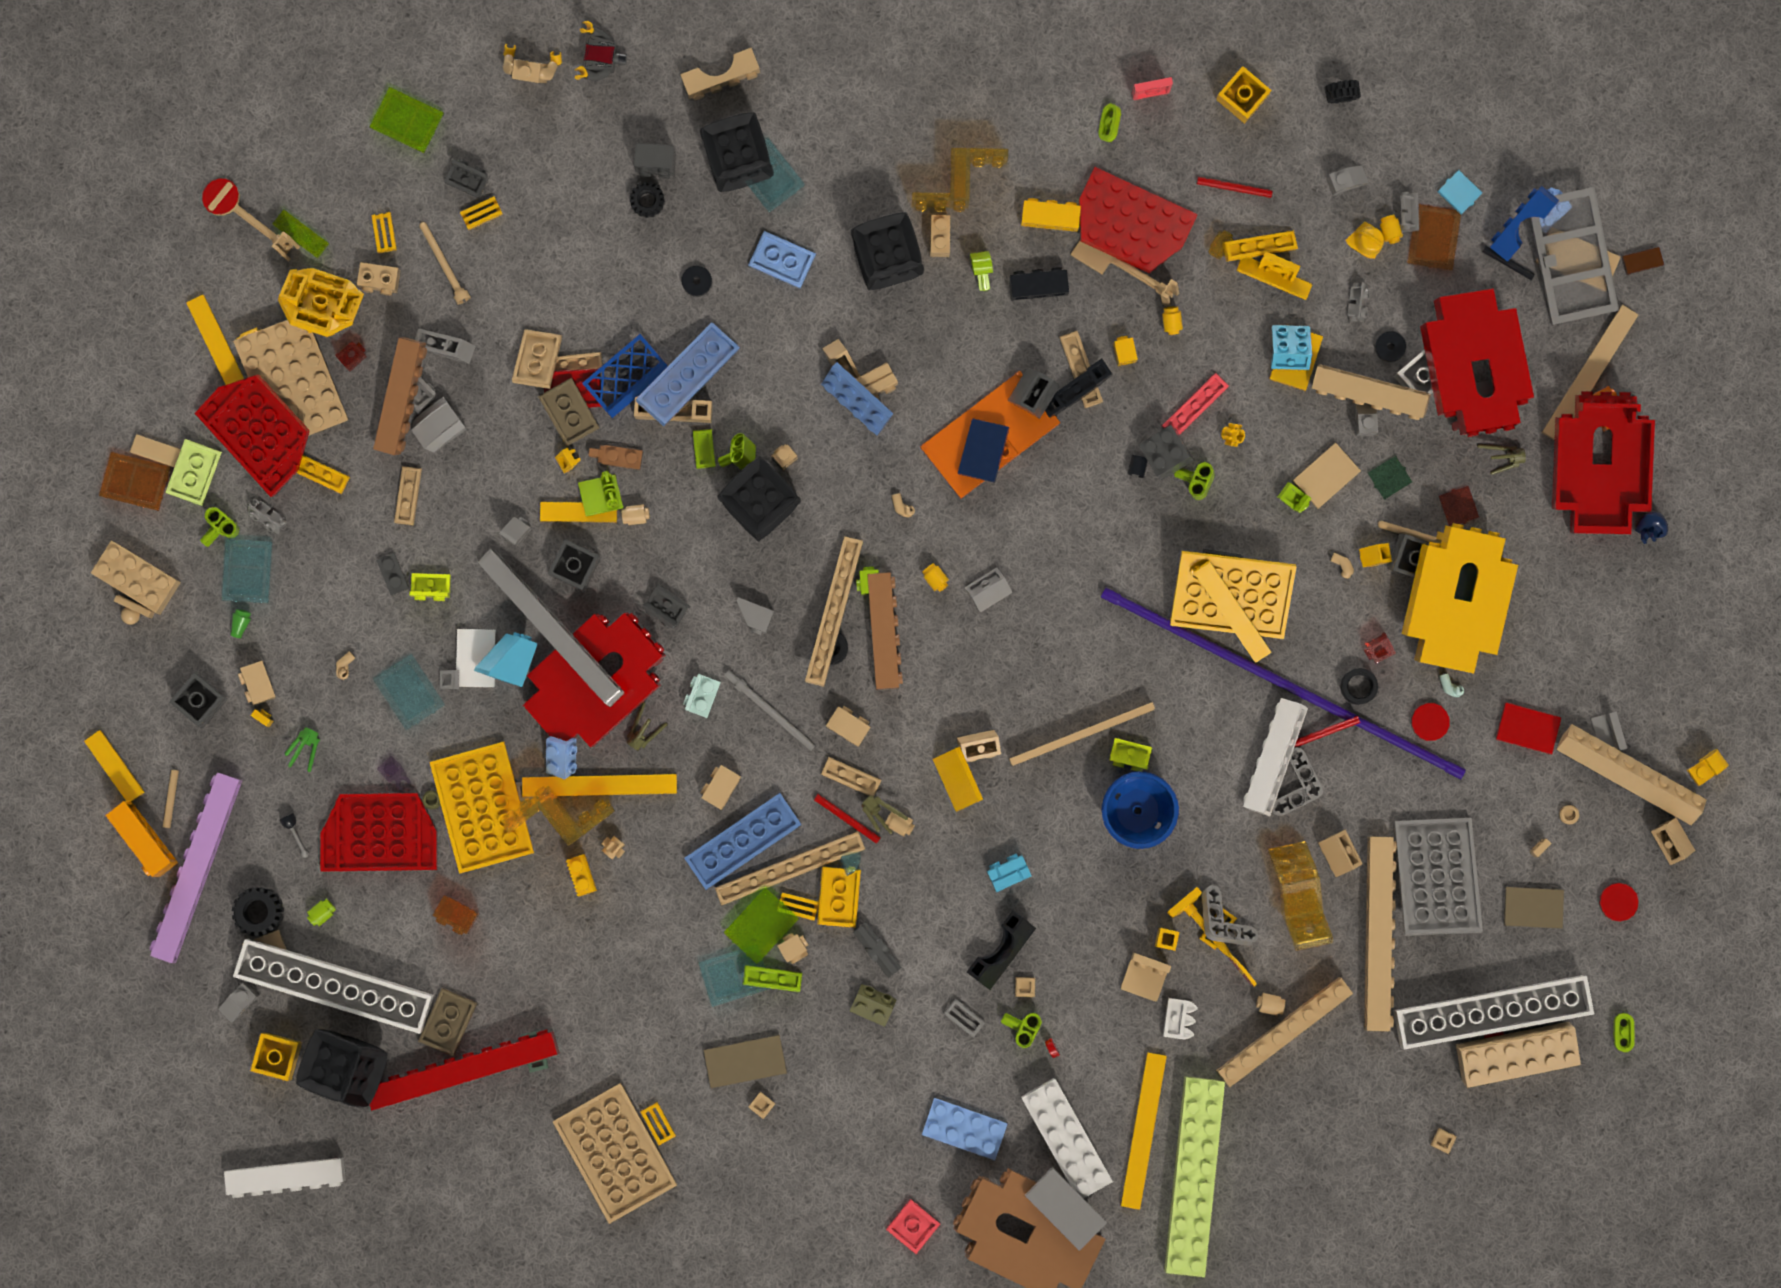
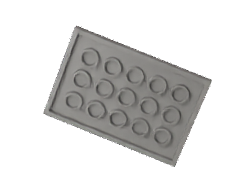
M1472 818L1395 821L1394 832L1397 845L1396 853L1404 936L1482 933L1483 927Z

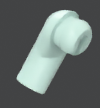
M1449 674L1439 676L1443 691L1453 697H1460L1464 694V688L1461 685L1457 686L1451 683Z

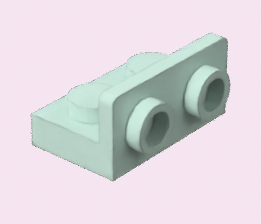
M699 673L697 677L694 676L690 687L693 688L690 695H686L683 703L686 706L685 710L708 718L721 682Z

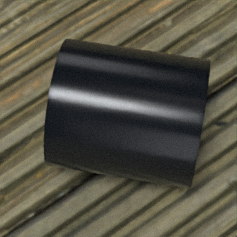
M1132 455L1127 474L1130 476L1135 474L1139 475V478H1144L1148 460L1142 456Z

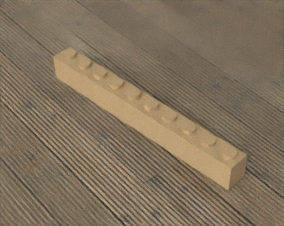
M1368 837L1364 1020V1030L1390 1031V1027L1394 1025V1018L1391 1016V1008L1394 1007V997L1391 996V988H1394V977H1391V969H1394L1395 960L1392 957V950L1395 949V939L1392 938V930H1395V919H1392V911H1395L1396 902L1395 899H1392V896L1396 890V881L1393 880V872H1396V861H1393V853H1396L1397 845L1396 841H1393V837Z

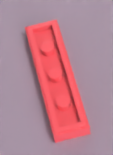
M1215 373L1161 427L1165 429L1172 425L1181 434L1229 386Z

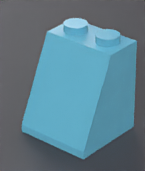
M516 632L513 635L505 634L480 661L474 671L522 687L538 643L532 642V637Z

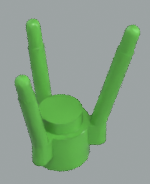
M307 727L300 731L298 737L285 752V756H288L299 741L301 742L288 767H292L305 744L308 746L313 744L307 769L308 772H311L316 748L320 741L317 738L319 733Z

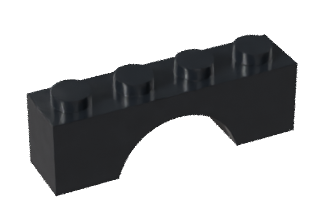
M1013 910L1001 925L1003 937L998 948L988 956L977 957L966 972L989 990L992 989L1036 929V927Z

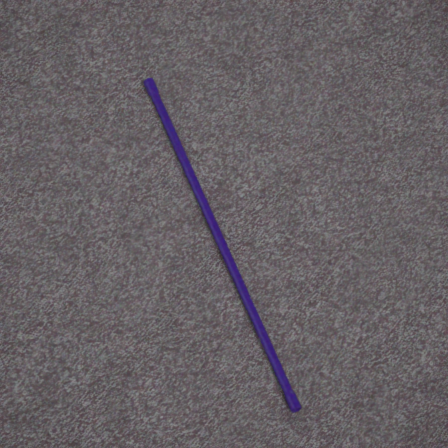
M1105 588L1101 595V598L1127 609L1344 720L1357 716L1183 627L1170 626L1169 620L1108 588ZM1358 716L1360 723L1356 724V726L1439 767L1460 780L1464 776L1466 769L1448 762Z

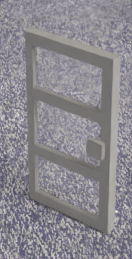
M1595 187L1555 195L1559 201L1544 219L1530 217L1551 324L1555 325L1618 311L1619 308Z

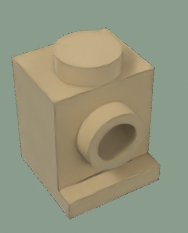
M788 444L781 445L771 455L782 470H785L798 459Z

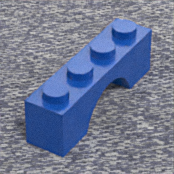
M1543 186L1538 190L1535 188L1527 196L1530 200L1526 204L1521 203L1515 211L1517 215L1514 219L1510 217L1503 225L1505 227L1503 232L1500 233L1498 231L1491 239L1493 244L1490 248L1507 262L1523 243L1519 236L1520 223L1530 217L1544 219L1559 201Z

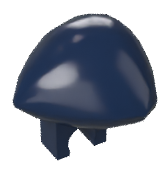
M1650 512L1640 519L1635 531L1641 534V540L1646 544L1649 537L1653 542L1657 538H1664L1668 534V524L1660 512Z

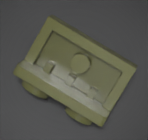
M861 984L850 1012L885 1027L896 999L889 994L875 990L871 986Z

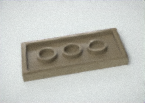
M780 1035L704 1050L711 1088L787 1073Z

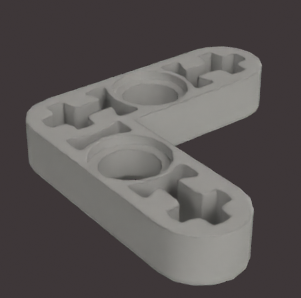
M1296 747L1293 752L1301 753L1302 756L1299 759L1301 763L1305 761L1306 765L1296 768L1295 765L1299 763L1296 759L1293 760L1292 756L1289 763L1302 787L1276 799L1272 813L1276 816L1286 815L1318 799L1323 793L1322 785L1305 752L1301 748ZM1302 768L1309 769V778L1303 779L1300 776ZM1314 778L1315 782L1311 783L1313 787L1319 788L1316 796L1309 793L1311 787L1309 784L1305 786L1304 782ZM1294 794H1299L1302 797V801L1298 805L1293 804L1291 800ZM1287 797L1288 803L1292 808L1289 809V806H1286L1282 809V813L1275 811L1276 803H1286L1284 799Z
M1210 885L1203 890L1204 929L1208 939L1246 946L1257 941L1258 933L1255 928L1224 922L1222 895L1218 887ZM1210 909L1215 910L1217 914L1216 917H1213L1210 914ZM1228 929L1235 933V938L1228 934Z

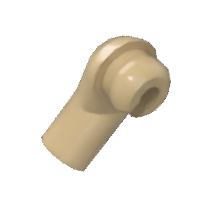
M900 493L891 495L896 513L907 518L915 513L913 506H908L902 502Z
M1334 552L1330 561L1341 566L1342 577L1350 578L1354 573L1350 560Z
M350 651L336 663V675L339 679L345 680L349 676L348 664L355 659Z

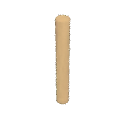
M171 770L163 821V827L165 828L171 827L179 774L177 770Z

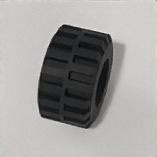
M261 887L244 890L245 892L240 893L238 899H235L233 902L235 905L232 907V911H234L232 919L235 920L236 923L234 924L240 928L241 932H245L250 936H264L275 931V928L280 926L279 923L284 917L282 916L284 908L281 906L283 904L282 900L278 899L279 896L276 893ZM255 900L263 901L268 908L267 918L262 923H254L248 917V907Z

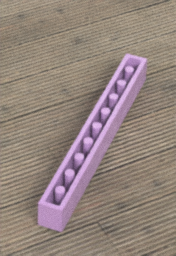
M217 773L216 776L212 777L210 794L207 793L204 798V810L197 817V823L199 824L197 829L193 830L191 834V846L184 853L183 859H185L183 867L180 866L176 877L178 881L170 891V896L172 897L170 903H167L163 910L165 917L163 922L160 921L156 930L158 936L151 943L150 951L152 952L150 956L169 963H176L242 780L222 773Z

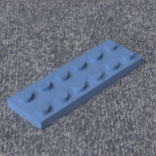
M711 322L636 398V402L662 426H665L729 361L740 347Z
M779 793L684 859L705 890H707L802 824Z

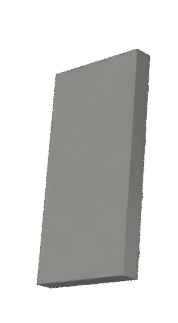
M1052 1167L1025 1194L1033 1205L1079 1251L1107 1223Z

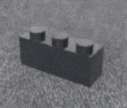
M1062 267L1052 268L1051 271L1046 272L1043 269L1032 270V273L1015 271L1009 277L1011 300L1065 296L1069 294L1067 270H1062Z

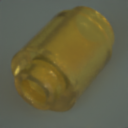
M1223 230V232L1218 231L1209 245L1208 253L1221 260L1222 257H1225L1222 243L1233 241V235L1226 230Z

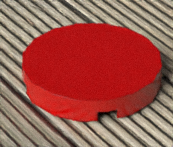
M1426 703L1419 706L1413 712L1411 726L1413 732L1420 739L1435 741L1447 733L1450 726V718L1442 706L1435 703Z
M1622 883L1607 886L1602 891L1599 900L1603 914L1610 920L1619 922L1634 916L1639 903L1633 888Z

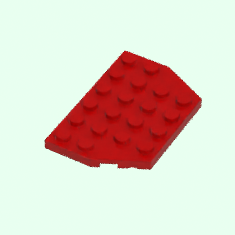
M1094 167L1078 201L1079 206H1081L1079 220L1080 242L1147 273H1151L1160 264H1163L1168 258L1183 248L1198 214Z
M259 374L218 387L194 413L270 497H274L298 472L310 430Z
M418 793L339 794L336 804L320 833V872L437 870V830Z

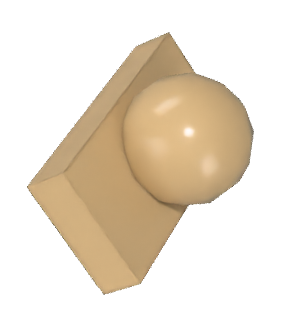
M116 595L114 602L125 606L121 612V619L128 625L137 623L140 614L151 619L155 614L150 609L120 595Z

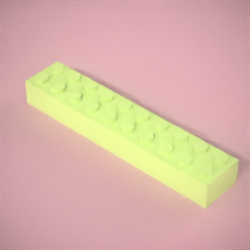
M1184 1076L1164 1267L1166 1273L1205 1277L1225 1082L1222 1080Z

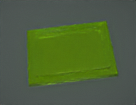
M389 87L369 128L419 152L425 153L444 112Z
M765 887L723 933L746 956H749L758 964L799 918Z

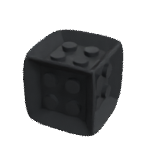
M755 112L724 118L707 124L700 129L711 171L719 192H728L754 185L774 175L765 139Z
M907 212L876 218L851 229L855 253L868 290H877L903 283L924 273L921 252Z
M761 456L740 471L717 496L727 511L758 542L769 535L801 503L800 497L796 495L790 485Z
M317 1029L306 1046L297 1071L296 1084L311 1093L332 1101L342 1102L348 1106L368 1107L376 1094L383 1076L388 1053L377 1046L354 1037L342 1035L335 1031Z

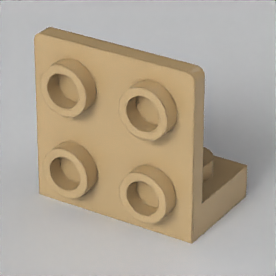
M1133 953L1121 989L1156 1002L1171 966Z

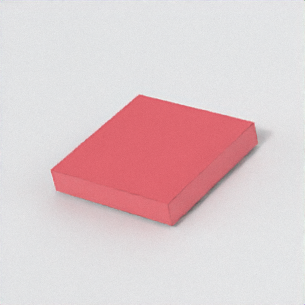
M1172 77L1134 84L1131 93L1132 99L1138 100L1169 94L1173 85Z
M910 1199L886 1230L917 1254L940 1226V1223Z

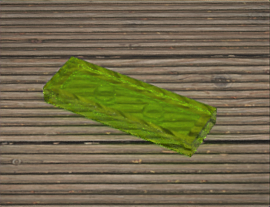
M284 209L272 223L273 226L281 232L284 231L297 244L317 259L329 245L327 241Z

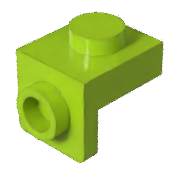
M1290 482L1286 484L1277 497L1298 513L1306 510L1312 499Z
M863 567V571H859L860 579L856 580L857 591H861V595H869L867 575L879 573V570H875L874 567Z

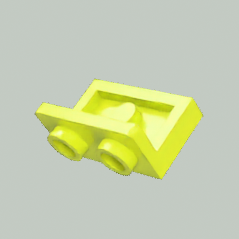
M412 573L409 595L418 601H425L426 597H433V601H445V598H450L451 575Z
M1114 738L1109 761H1113L1112 765L1124 768L1125 764L1132 766L1131 770L1142 772L1143 769L1148 770L1152 747Z

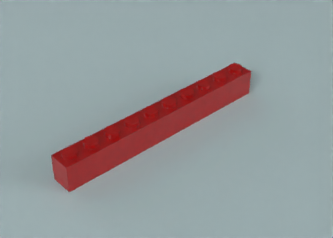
M548 1029L536 1032L537 1036L532 1038L529 1035L518 1038L519 1042L512 1044L510 1040L499 1043V1048L493 1049L492 1046L481 1049V1053L476 1055L473 1052L462 1055L463 1059L455 1060V1057L443 1060V1065L437 1066L436 1063L425 1066L426 1070L418 1072V1068L406 1072L407 1076L400 1077L399 1074L388 1077L389 1081L384 1083L380 1081L376 1094L370 1103L371 1111L558 1055L560 1052L554 1031L548 1032Z

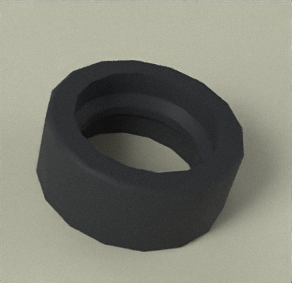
M1353 669L1342 678L1340 685L1341 693L1351 704H1366L1376 696L1378 681L1375 675L1367 669ZM1357 675L1366 677L1370 682V691L1362 698L1354 697L1348 690L1350 679Z

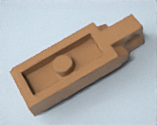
M600 445V449L590 448L588 456L598 458V463H602V465L640 470L643 451Z

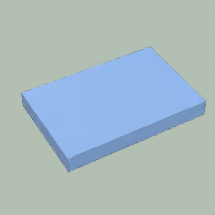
M763 231L748 266L801 289L816 253Z

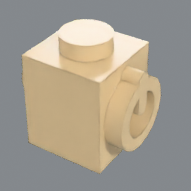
M790 933L782 938L784 942L778 945L786 962L790 961L794 964L808 955L806 952L808 943L803 935L799 937L798 934L793 935V933Z

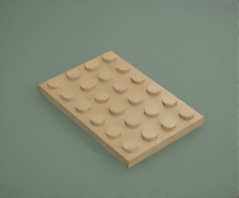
M285 320L233 341L247 376L251 377L259 374L310 430L309 436L349 420L313 332L308 333L307 330L292 326L288 320Z
M621 1083L552 1121L609 1224L677 1186L674 1177Z

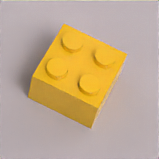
M1242 66L1221 90L1216 100L1245 124L1268 98L1272 90Z
M266 1032L261 1033L250 1071L285 1081L292 1080L302 1042Z

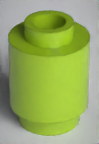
M326 898L324 901L318 902L307 912L309 914L307 919L313 926L317 924L320 927L334 915L336 908Z

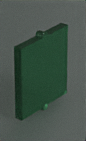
M1396 456L1367 473L1374 483V488L1378 489L1384 500L1412 483V480L1405 471L1406 468L1401 465Z

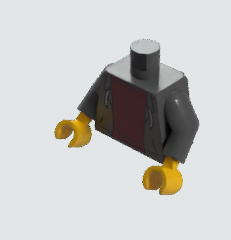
M590 21L582 22L587 26V29L580 28V32H589V35L586 34L583 64L574 69L581 74L575 76L576 80L584 77L587 80L599 81L608 77L610 73H614L615 64L626 65L627 54L617 53V44L613 38L593 26Z

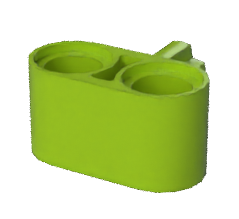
M989 251L971 253V268L974 276L977 275L979 290L987 291L990 289L988 273H993Z
M743 433L736 434L731 440L730 453L718 458L719 465L725 467L733 463L742 471L749 463L755 460L756 445Z
M1203 462L1197 466L1195 472L1181 468L1175 472L1174 476L1189 482L1191 496L1195 500H1202L1208 494L1215 472L1211 464ZM1209 469L1210 474L1204 477L1201 476V471ZM1201 486L1203 491L1200 494L1193 493L1195 487Z
M216 507L206 510L205 520L211 528L200 539L202 544L209 547L220 534L231 539L238 536L239 526L223 511ZM214 512H218L219 519L213 522L211 515ZM232 524L234 530L232 533L227 534L225 529L228 525Z
M1033 1012L1026 1014L1022 1020L1008 1013H1005L1001 1019L1002 1024L1016 1030L1015 1042L1021 1048H1027L1033 1043L1042 1023L1040 1016ZM1030 1016H1035L1038 1020L1037 1025L1034 1027H1030L1027 1024V1019ZM1025 1033L1029 1036V1041L1026 1044H1021L1018 1040L1019 1036Z

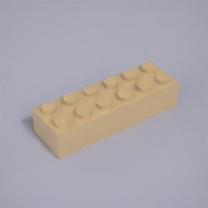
M1570 1022L1456 1044L1461 1078L1467 1088L1581 1065L1576 1030Z

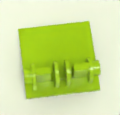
M604 471L601 478L578 482L586 517L623 509L616 475L610 474L609 471Z

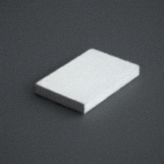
M457 629L456 670H459V687H495V678L478 673L474 669L496 645V630Z

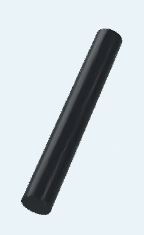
M1484 247L1483 253L1527 279L1532 280L1535 276L1534 273L1514 261L1509 260L1507 262L1490 247Z

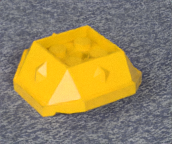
M314 268L290 269L279 294L278 302L290 325L307 330L308 333L313 332L328 337L353 325L364 293L358 290L350 280Z

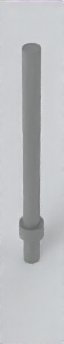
M728 670L724 676L735 685L739 692L742 691L806 748L810 751L813 750L816 746L751 690L747 686L748 683L743 679L740 680Z

